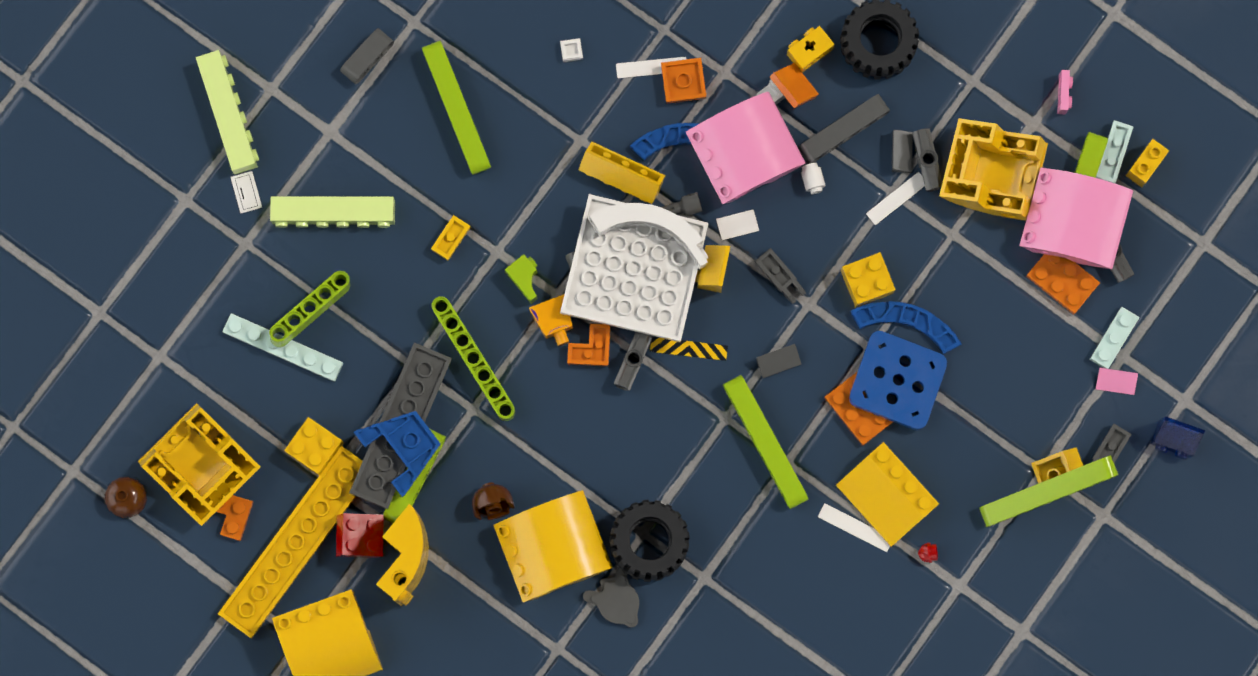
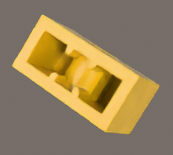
M820 26L816 29L810 28L804 34L805 37L800 41L796 39L788 46L787 56L802 73L834 49L835 44ZM806 45H807L808 47L813 46V50L811 51L810 49H808V50L806 51V50H805V49H806Z
M1152 139L1128 171L1126 177L1140 187H1143L1169 150Z

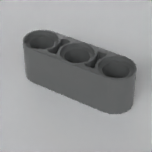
M377 28L343 64L340 72L354 84H358L389 51L394 41L380 28Z

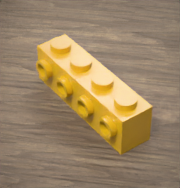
M591 142L586 149L578 169L588 176L599 179L607 185H612L624 193H629L650 204L657 197L666 176L594 142Z

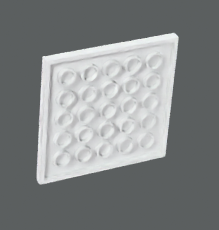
M589 194L560 314L681 342L698 270L697 265L686 249L674 237L654 227L644 225L622 226L610 230L599 237L588 220L589 215L609 206L624 204V202ZM679 216L689 223L701 236L703 243L698 248H703L708 223Z

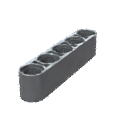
M877 94L802 143L798 149L808 164L814 163L883 118L890 112V109L881 96Z

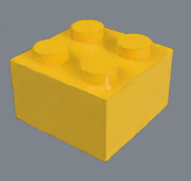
M881 252L841 268L842 276L855 308L892 295L896 290Z
M308 417L284 451L317 475H320L344 442Z

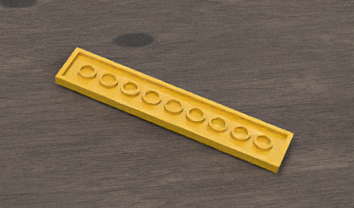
M343 446L338 449L224 604L218 615L251 639L254 637L337 523V515L344 513L355 499V496L349 494L363 462L361 459Z

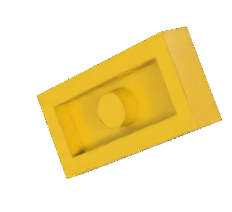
M453 215L431 250L449 261L471 226Z

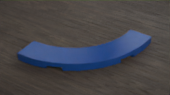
M676 123L663 126L646 133L631 144L630 148L645 161L651 155L664 148L691 144L686 131L697 126L698 123Z
M894 301L875 302L850 311L859 329L878 323H899L924 333L938 346L942 354L962 345L956 334L947 324L943 323L931 312L912 304Z

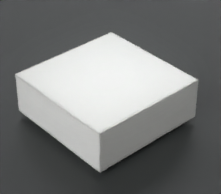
M580 38L560 41L563 62L583 60Z

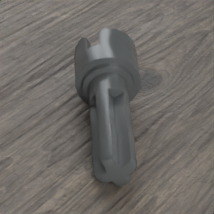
M697 192L681 196L682 199L679 202L661 207L676 215L684 213V215L689 216L703 212Z

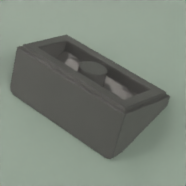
M892 131L891 172L912 173V132Z
M795 344L756 358L763 378L801 365Z

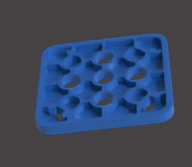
M875 331L868 340L849 394V401L856 408L913 430H921L929 420L947 367V360L944 355L884 331ZM885 343V347L880 349L878 345ZM904 356L910 360L908 367H903L900 364L899 359ZM931 361L933 362V364H934V366H935L934 369H932L931 366H930V364H929ZM875 368L883 369V378H877L874 375ZM895 375H900L903 378L904 382L902 385L894 384L893 377ZM917 382L922 385L923 390L921 393L913 391V383ZM894 394L897 397L896 404L888 403L886 396ZM917 412L918 415L913 417L912 414Z

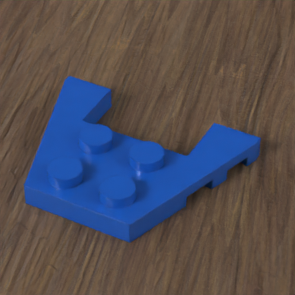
M416 411L354 431V434L364 447H367L383 435L408 468V470L391 481L401 497L406 495L441 445Z

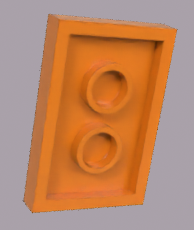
M1046 254L1040 258L1026 276L1073 315L1100 284L1097 279L1077 263L1065 257Z
M856 372L824 398L863 446L893 422L856 408L850 403L849 394L857 374Z

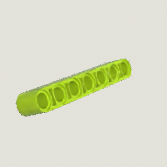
M441 40L422 47L472 175L491 168Z
M440 296L435 298L432 302V309L497 416L503 421H510L515 416V408L449 300ZM441 302L447 304V308L443 312L436 310L437 304ZM449 320H456L458 325L454 329H449L447 322ZM460 337L468 338L466 346H459L457 344ZM472 354L479 356V360L475 364L468 362V358ZM486 371L490 374L487 381L479 379L481 372ZM492 389H499L501 391L498 398L495 399L489 396ZM503 406H509L512 409L508 416L500 414Z
M742 375L724 383L723 387L789 509L809 500Z
M1110 455L986 504L979 509L986 527H989L1116 477L1119 474Z

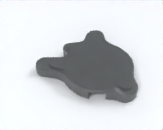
M620 567L613 578H604L600 581L602 591L588 590L583 594V599L588 603L596 605L601 615L607 621L615 624H624L632 628L638 624L639 597L635 589L630 586L627 575L622 572Z

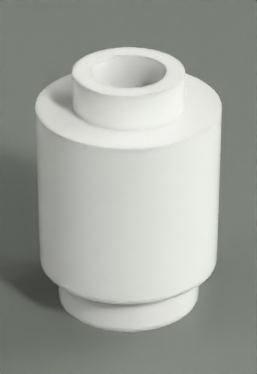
M811 163L802 166L801 175L806 192H811V194L822 192V188L826 185L818 164Z

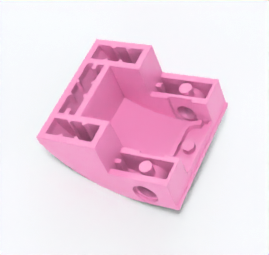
M769 92L740 102L686 131L722 204L733 202L763 184L772 183L806 164Z
M1040 168L1019 246L1034 253L1065 257L1077 264L1112 269L1133 190L1091 176Z

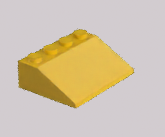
M884 442L836 484L837 488L890 547L939 505L936 499Z

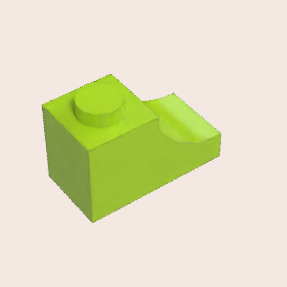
M523 254L505 269V273L532 304L538 299L532 287V281L537 274L536 267L538 265L531 257L527 258Z

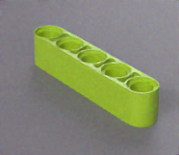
M1088 132L1074 173L1096 178L1108 138Z
M344 271L335 272L275 323L269 331L271 343L275 347L287 345L346 294L350 289L349 275ZM339 279H343L346 281V283L343 286H338L335 284V282ZM324 292H327L331 295L328 299H322L320 297V295ZM307 306H314L315 310L309 313L305 311V308ZM292 319H298L300 321V323L296 326H292L289 324V322ZM277 332H282L284 334V337L282 339H276L274 338V335Z
M430 429L441 445L406 495L401 497L398 491H395L388 510L385 509L383 513L385 520L394 523L409 504L413 506L446 440V436Z

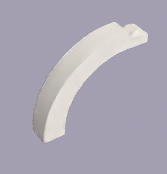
M624 203L603 208L589 215L588 220L599 237L610 230L622 226H650L674 237L686 249L699 270L708 263L706 252L703 248H698L703 243L701 236L689 223L664 208L643 203Z

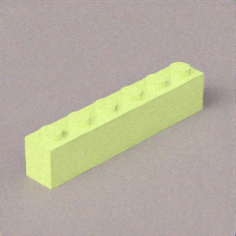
M217 50L196 57L232 172L236 175L257 168L256 161H259L256 149L252 150L250 142H253L250 130L246 131L244 123H247L244 111L240 112L238 105L241 104L238 92L234 93L232 89L235 82L232 74L227 73L226 67L229 64L226 55H221L220 51Z
M271 196L270 221L272 224H275V227L286 228L288 224H296V227L306 228L308 224H316V227L327 228L329 224H337L339 228H347L349 224L357 225L360 228H368L369 225L388 228L390 225H395L394 197Z

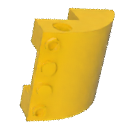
M959 118L939 196L952 203L979 212L1026 221L1040 168L1043 167L1048 143L1041 136L1003 131L995 123Z
M197 403L138 460L141 467L201 526L261 467Z
M583 490L551 500L494 524L522 602L540 598L567 585L584 581L613 568Z
M410 504L382 536L401 554L376 584L400 606L403 604L406 606L414 597L412 592L420 583L425 572L429 552L428 537L420 515ZM406 578L405 583L400 585V581Z
M352 589L272 618L293 676H367L383 670L370 631L366 627Z

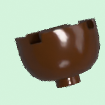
M120 477L112 481L105 492V503L108 510L121 518H131L140 514L147 502L144 486L138 480L131 477Z
M493 482L485 483L477 490L472 499L474 516L479 520H482L481 516H487L488 520L498 519L508 515L510 508L513 510L515 508L510 491L504 486L494 484Z

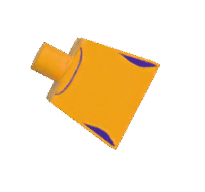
M565 294L529 307L530 313L544 337L548 339L554 336L558 346L569 343L566 331L573 329L571 316L560 314Z

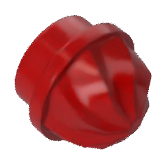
M928 542L921 546L918 555L922 561L932 563L938 560L937 544Z

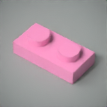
M1061 70L1059 73L1057 114H1066L1068 109L1072 107V96H1069V89H1072L1073 77H1070V70Z

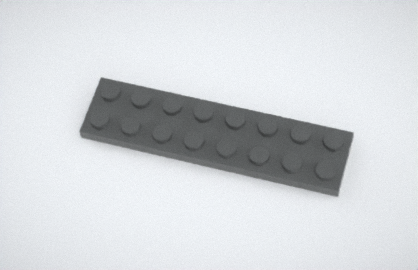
M414 343L380 423L416 411L425 422L452 358ZM383 435L370 444L349 494L388 510L396 491L391 481L400 476L406 466Z

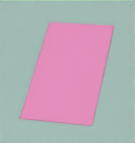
M1099 368L1096 389L1134 395L1138 373Z

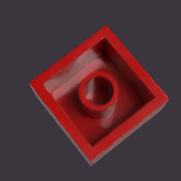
M350 513L337 515L336 557H382L384 515Z

